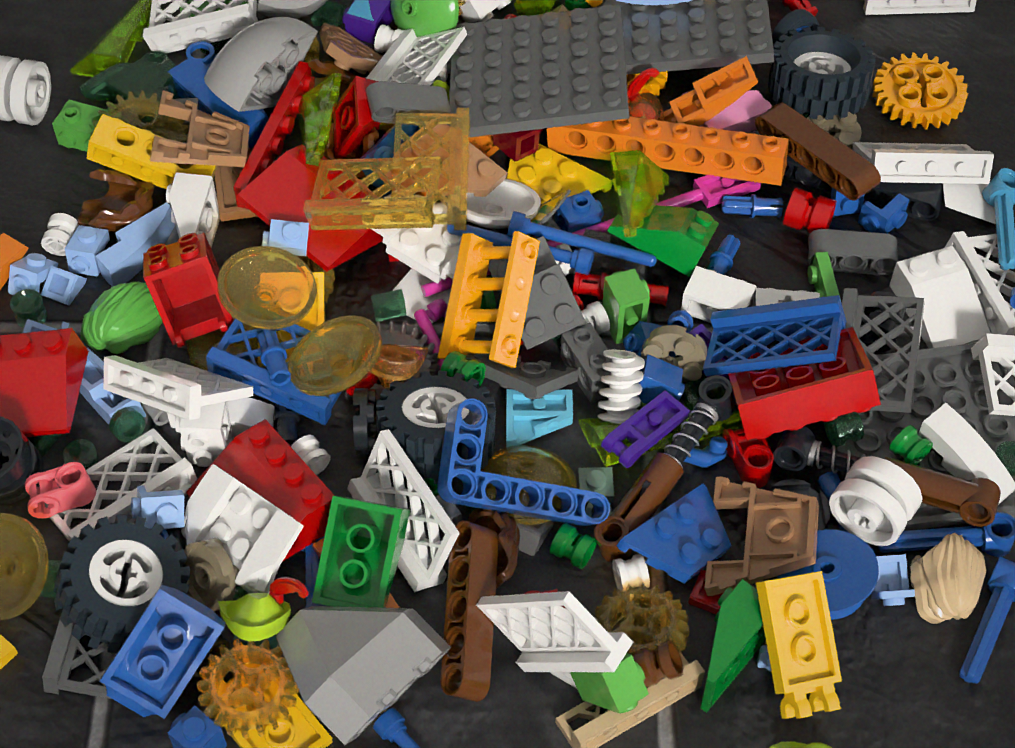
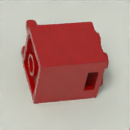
M204 232L198 235L196 233L183 235L177 242L169 245L157 244L150 247L146 253H143V278L172 345L177 344L180 348L185 346L186 340L221 329L222 333L229 329L228 326L234 321L231 296Z

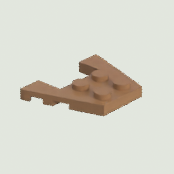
M162 91L158 114L189 121L187 141L182 143L154 136L150 161L233 167L245 166L249 125L215 111L212 115L197 110L196 103L187 100L183 104L173 100L174 94Z
M716 477L713 501L716 510L748 508L744 559L708 561L704 587L707 596L724 593L728 587L734 589L742 579L749 584H753L816 564L819 514L817 497L776 488L772 492L759 489L753 483L743 482L740 485L731 483L726 477Z

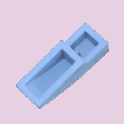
M167 202L115 232L118 243L96 255L100 273L112 287L126 283L143 269V253H146L154 245L165 244L175 227V223L171 221V207Z
M87 348L89 352L80 393L97 413L120 434L145 418L146 414L140 402L103 389L104 361Z

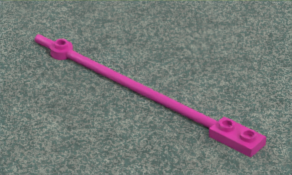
M706 175L694 179V190L652 205L683 207L702 200L705 206L709 208L721 204L723 196H743L760 190L761 183ZM615 218L572 233L589 238L609 233L607 230ZM552 240L547 241L548 246L552 247L563 244ZM448 276L445 280L441 279L438 284L433 281L421 285L423 295L428 297L451 289L453 279Z

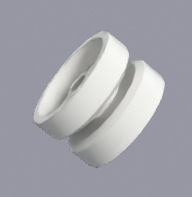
M0 56V120L13 121L15 119L18 123L38 125L43 120L50 101L51 78L48 67L44 62L21 61L15 57Z
M870 456L862 457L855 461L847 472L845 480L832 493L829 505L833 516L849 533L876 546H889L897 541L904 531L907 521L912 519L923 499L921 490L914 479L901 467L888 460Z

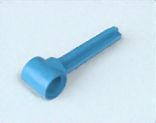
M1002 168L983 189L982 195L989 205L995 207L998 260L1001 269L1007 271L1008 269H1015V226L1013 205L1015 204V171Z

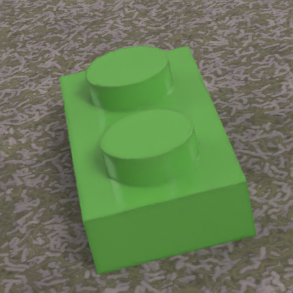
M816 252L813 264L808 266L809 283L814 284L815 292L820 293V297L839 295L828 252Z

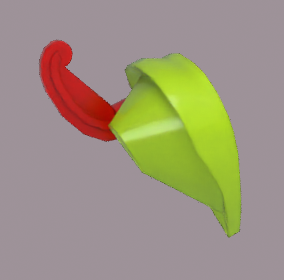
M283 577L276 579L270 584L269 593H251L235 601H218V607L224 622L234 635L241 640L261 641L279 633L289 622L291 608L289 603L284 601L283 594L298 592L301 598H305L309 593L306 586L299 580Z

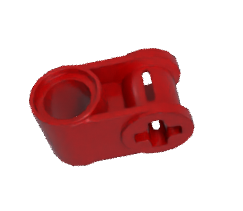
M731 428L725 429L723 431V438L728 443L726 450L729 457L732 458L742 482L756 484L757 488L765 486L769 482L774 459L766 439L754 438L747 440L743 428L734 431Z

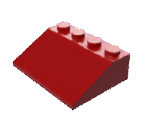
M306 142L286 151L240 191L236 197L240 203L269 226L271 219L309 223L306 256L326 272L383 241V236L363 225L364 218L381 200Z
M853 327L841 330L836 361L728 374L747 440L754 438L765 439L773 433L785 430H799L807 424L818 421H832L841 415L852 412L862 413L870 410L872 407L881 405L873 368ZM812 338L799 341L798 343L803 345ZM821 344L812 351L828 350V346ZM789 348L780 355L790 354L794 350ZM758 352L747 359H754L762 354Z
M73 328L0 335V416L13 421L26 437L70 433L89 352Z
M266 419L238 434L186 491L190 499L198 484L212 464H214L304 525L284 560L325 536L332 497L335 496Z

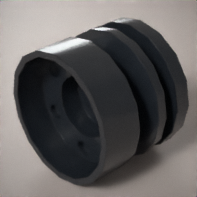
M0 416V504H12L23 500L29 495L25 489V481L29 476L43 472L44 462L42 454L15 423Z

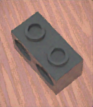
M587 323L561 334L560 357L567 367L579 369L577 383L590 404L606 398V396L599 394V390L609 388L610 385L600 380L602 376L611 375V372L604 370L602 364L612 362V359L603 355V351L608 350L592 324Z

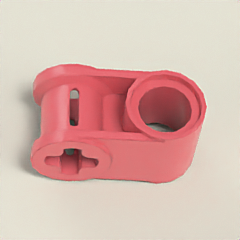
M69 462L45 472L35 473L25 481L26 492L30 495L27 505L28 512L35 518H49L57 513L85 506L96 496V488L84 466L79 462Z

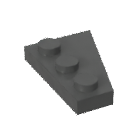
M470 353L466 355L467 360L475 359L485 364V378L499 383L503 388H511L521 392L529 399H540L548 393L578 381L579 369L567 367L566 371L551 369V362L540 360L537 363L521 362V356L518 355L516 368H510L489 360L490 354Z

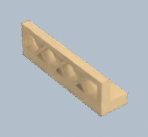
M679 651L683 664L682 677L672 680L667 677L660 679L658 684L647 688L649 694L639 700L638 705L633 710L620 714L609 710L604 714H600V706L585 701L558 716L555 723L572 748H598L702 687L705 670L697 660L689 664ZM596 708V712H590V710ZM578 717L592 720L574 731L568 724Z

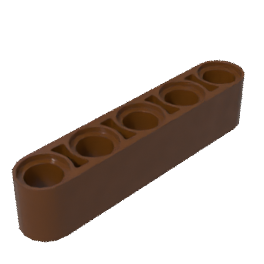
M779 102L755 118V126L760 135L789 139L787 155L848 199L856 201L880 184V173L871 162L787 104Z
M462 520L455 526L460 534L449 554L444 640L451 648L442 657L441 688L446 695L479 702L485 698L490 687L494 623L476 604L481 597L495 596L499 541L498 535L493 529Z

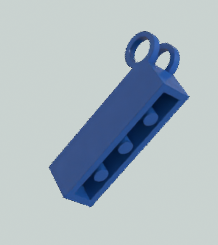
M204 41L192 43L186 49L187 60L167 71L171 92L179 99L198 98L199 110L212 115L215 111L249 125L248 147L251 149L257 143L269 120L267 114L263 109L238 112L217 97L204 81L205 73L215 58L214 47L212 44ZM203 48L210 51L209 55L204 58H194L191 56L192 52L197 49Z

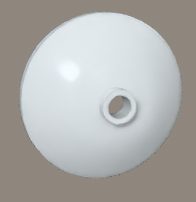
M505 179L486 197H474V193H456V196H449L451 208L460 217L477 226L488 229L509 228L513 211L526 214L525 217L533 219L539 213L541 205L539 195L532 188L509 179Z

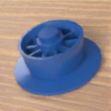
M818 530L816 564L778 575V578L822 571L830 618L835 620L852 614L868 598L877 584L879 566L876 555L871 547L856 535L840 530Z

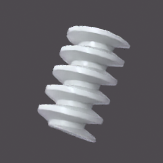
M605 350L603 355L611 358L612 362L603 363L602 368L610 371L611 375L602 376L600 381L610 386L609 388L599 390V394L608 397V400L600 401L598 407L607 410V413L597 416L603 421L621 424L638 411L636 408L641 404V399L637 395L642 392V386L639 382L643 380L644 374L640 369L644 368L645 361L631 351Z

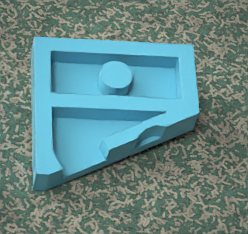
M507 389L506 448H514L573 423L572 390H555L540 399H529L521 392Z

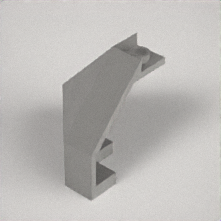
M310 606L299 610L285 625L284 629L276 635L304 703L344 745L356 739L383 710L392 706L418 678L427 674L451 648L413 608Z

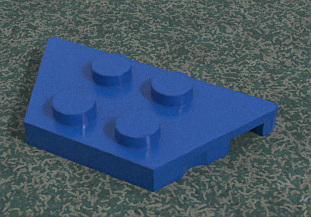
M701 484L621 538L616 545L619 550L625 553L630 548L647 557L646 564L667 572L669 576L684 584L707 567L708 561H716L726 554L732 546L709 491L704 484Z

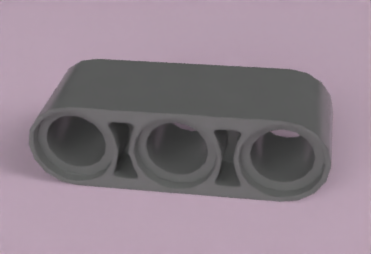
M379 81L369 85L366 89L371 117L375 122L429 127L438 118L448 124V120L451 121L453 118L446 90L442 87Z
M818 229L811 232L808 236V264L810 266L813 264L816 252H828L832 269L835 272L889 275L894 272L896 262H899L898 240L890 234Z

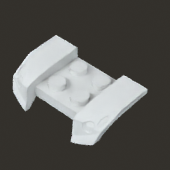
M397 192L384 197L364 218L363 225L383 236L382 243L387 245L385 252L437 284L441 279L445 280L448 276L453 279L462 236L450 234L447 231L446 222L424 210L425 197L418 194L400 195Z
M212 464L187 502L184 527L181 528V532L186 538L187 545L200 540L220 539L232 564L240 569L235 583L247 591L248 594L269 593L270 584L274 582L281 563L304 525Z

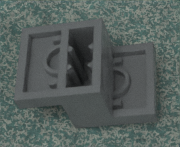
M544 236L536 239L540 241L521 337L527 350L586 323L560 265L556 263ZM492 259L489 261L488 268L492 277H505L508 259Z

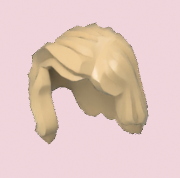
M953 533L944 536L942 541L923 557L920 555L915 556L910 566L911 586L915 590L916 607L920 617L931 624H938L952 618L956 620L968 618L978 603L986 574L983 554L974 544L964 539L962 535Z

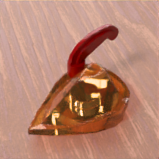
M656 68L646 69L629 84L627 91L628 99L630 100L628 104L630 117L665 121L659 99L651 93L639 94V91L651 76L657 77L659 75V71Z
M380 344L370 347L364 365L369 374L356 385L349 384L346 388V393L353 397L354 388L370 389L378 379L381 385L390 388V383L411 378L420 370L427 357L429 347Z

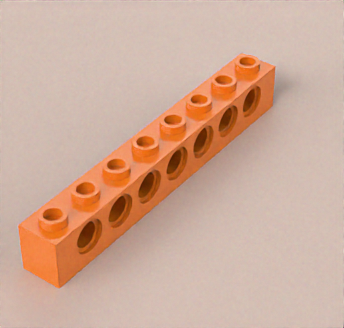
M630 116L628 119L547 128L548 148L560 154L778 186L782 185L787 164L789 139L776 136Z

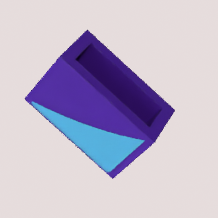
M354 0L351 6L347 7L343 13L342 21L345 24L346 32L358 40L374 44L379 27L382 24L389 26L393 20L391 0Z

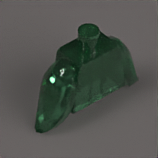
M139 59L134 63L116 64L79 86V90L85 98L91 100L110 99L112 103L146 122L147 130L159 136L168 122V116L158 114L162 91H168L174 94L173 99H178V92L175 88L173 77L167 72L176 65L169 59H165L158 66L146 59Z

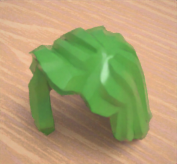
M121 283L104 291L95 300L89 312L84 315L80 332L81 340L94 351L101 352L107 349L113 354L125 352L131 346L151 341L159 332L163 322L146 283Z

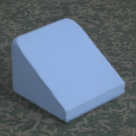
M51 266L41 295L70 305L85 285L87 278Z

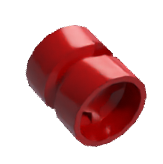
M795 188L785 212L783 225L797 230L806 227L808 233L818 229H829L837 200L821 195L815 199L812 192Z

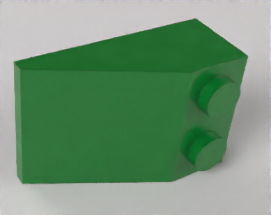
M625 203L607 231L636 248L653 254L656 259L690 277L719 223L710 214L693 208Z
M333 496L312 603L331 607L385 608L403 548L410 509L344 496Z
M743 579L734 589L728 587L717 603L720 606V610L714 618L717 625L701 703V709L706 713L766 642L757 589Z

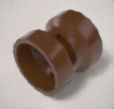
M671 640L660 643L657 649L650 650L644 648L634 653V661L640 665L645 674L644 683L646 687L658 684L662 678L667 677L672 680L683 675L681 656L676 645Z

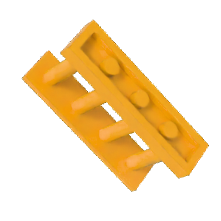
M514 231L511 246H493V242L475 234L462 233L437 358L445 360L447 355L453 351L464 355L470 353L490 354L489 360L510 368H516L538 256L539 240L519 231ZM490 259H508L505 277L486 278ZM502 290L499 309H480L483 291ZM477 322H496L492 341L474 340Z

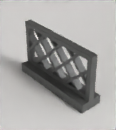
M844 288L842 307L847 321L846 328H854L867 357L876 365L873 367L874 376L883 371L891 379V381L878 389L881 405L872 407L870 410L911 413L925 305L924 298L858 295L856 288ZM865 306L879 307L884 312L870 320L864 314ZM903 308H916L915 315L906 321H903L896 314ZM890 317L898 326L885 334L878 325ZM872 330L880 339L867 347L860 340V337ZM905 331L912 338V341L900 348L892 339ZM887 344L895 353L881 361L874 352ZM902 359L909 368L896 376L888 367ZM898 386L905 393L904 401H890L885 394Z
M124 562L120 574L121 584L119 589L127 585L125 580L130 564ZM59 620L42 676L44 692L59 694L60 690L111 699L107 696L105 684L100 682L107 668L99 672L91 660L94 656L107 650L108 644L102 643L98 646L97 650L93 648L86 652L80 644V640L72 635L75 624L72 622L64 626L61 620ZM77 650H78V652L80 653L81 656H79V657H77V658L75 659V656H76V653H77ZM86 662L94 674L93 677L84 682L69 680L71 670Z

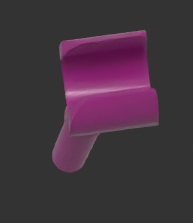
M443 299L432 301L427 305L428 310H426L429 319L436 322L442 317L445 318L448 305Z

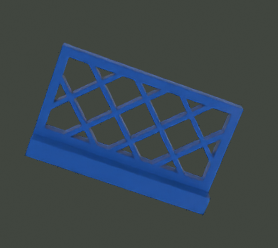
M835 295L712 312L710 320L713 331L703 366L705 376L836 361L840 333L842 329L846 328L847 322L840 296ZM807 336L812 337L811 340L803 345L798 343ZM774 340L780 342L771 349L766 347ZM743 344L747 345L746 348L738 353L734 351ZM821 344L828 346V350L812 351ZM789 348L794 350L790 354L780 355ZM756 352H759V353L762 354V355H760V356L757 357V358L747 359V358H749L750 356H752L753 354H755ZM725 356L729 357L725 362L715 363Z
M246 302L216 348L212 346L206 355L209 372L253 386L254 394L323 425L327 424L332 415L331 409L362 359V353ZM248 315L261 320L263 327L245 331L243 323ZM264 328H270V331L284 330L289 332L292 340L281 342L280 346L285 350L295 347L299 359L286 362L288 370L302 366L306 378L296 381L290 380L283 386L271 384L267 368L258 366L255 358L261 356V348L251 350L248 339L257 337L258 333L263 332ZM244 341L247 352L237 355L226 351L230 344ZM314 343L319 346L321 353L303 357L300 345ZM340 355L350 359L346 367L336 370L332 369L329 358ZM324 360L328 372L310 377L307 364ZM331 379L334 388L329 397L316 392L313 384Z

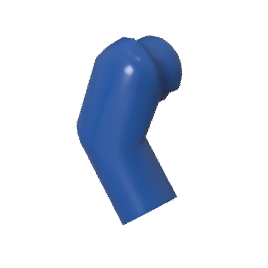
M713 437L709 446L703 449L693 448L690 452L691 457H686L684 462L700 467H709L725 458L728 443L722 437Z

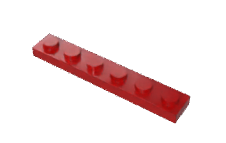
M299 61L234 184L235 197L273 163L276 155L281 154L284 139L287 134L292 133L294 120L297 114L302 113L305 99L308 93L311 94L315 86V77L312 76L311 67L308 66V63ZM236 199L237 207L248 209Z

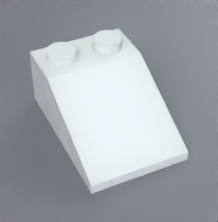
M176 172L172 185L169 184L167 186L166 201L171 204V221L176 225L178 237L180 238L189 233H196L198 235L204 232L212 248L220 220L213 177Z
M953 246L896 262L889 286L898 297L924 298L925 305L921 337L929 349L977 343L986 333L991 334L968 268ZM906 308L905 311L909 318L915 315L916 308Z

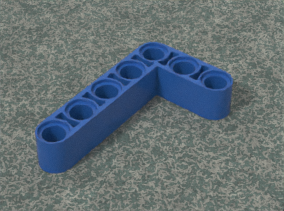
M474 398L464 400L452 406L449 410L437 484L438 493L444 501L579 526L599 524L607 519L610 513V504L608 499L598 492L480 471L488 418L485 405L480 400ZM463 408L470 410L473 415L471 425L466 424L462 419L461 412ZM459 442L463 443L468 449L466 460L460 458L457 454L456 447ZM454 477L459 478L463 483L461 495L456 494L452 489L451 482ZM488 483L492 484L497 491L494 501L490 500L486 495L485 488ZM521 489L525 490L529 495V504L527 506H524L519 500ZM554 495L558 496L562 502L560 512H557L552 506ZM587 501H589L594 508V513L591 518L585 512V504Z

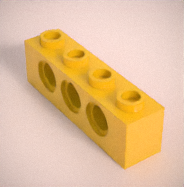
M102 114L88 143L86 159L166 190L169 184L172 185L176 172L207 175L214 178L217 168L215 165L150 161L154 136H161Z

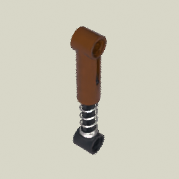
M716 375L710 376L701 382L699 398L695 403L694 411L690 412L688 422L681 424L680 433L673 435L672 444L665 446V453L658 452L653 456L611 515L605 521L596 525L594 535L600 553L605 560L613 563L615 559L621 558L626 560L631 556L632 549L629 548L625 553L616 547L621 538L652 518L683 475L684 471L681 464L686 457H691L690 452L694 446H699L698 441L702 435L708 434V427L717 421H724L733 415L735 402L732 385L728 379ZM613 537H620L617 541H608Z
M805 426L799 430L783 431L773 453L777 465L793 472L800 471L807 467V465H811V467L817 465L818 469L826 466L832 468L833 473L838 472V470L847 473L855 461L866 457L865 454L861 457L850 455V450H847L846 453L837 451L834 445L831 448L823 447L821 441H816L812 431ZM885 457V460L901 467L914 479L921 490L923 499L921 503L960 514L966 523L973 526H988L994 521L1001 497V490L994 481L981 477L968 481Z

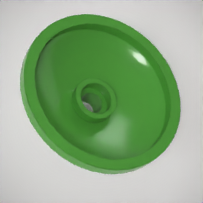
M391 0V12L398 29H413L416 37L455 29L459 16L458 0Z

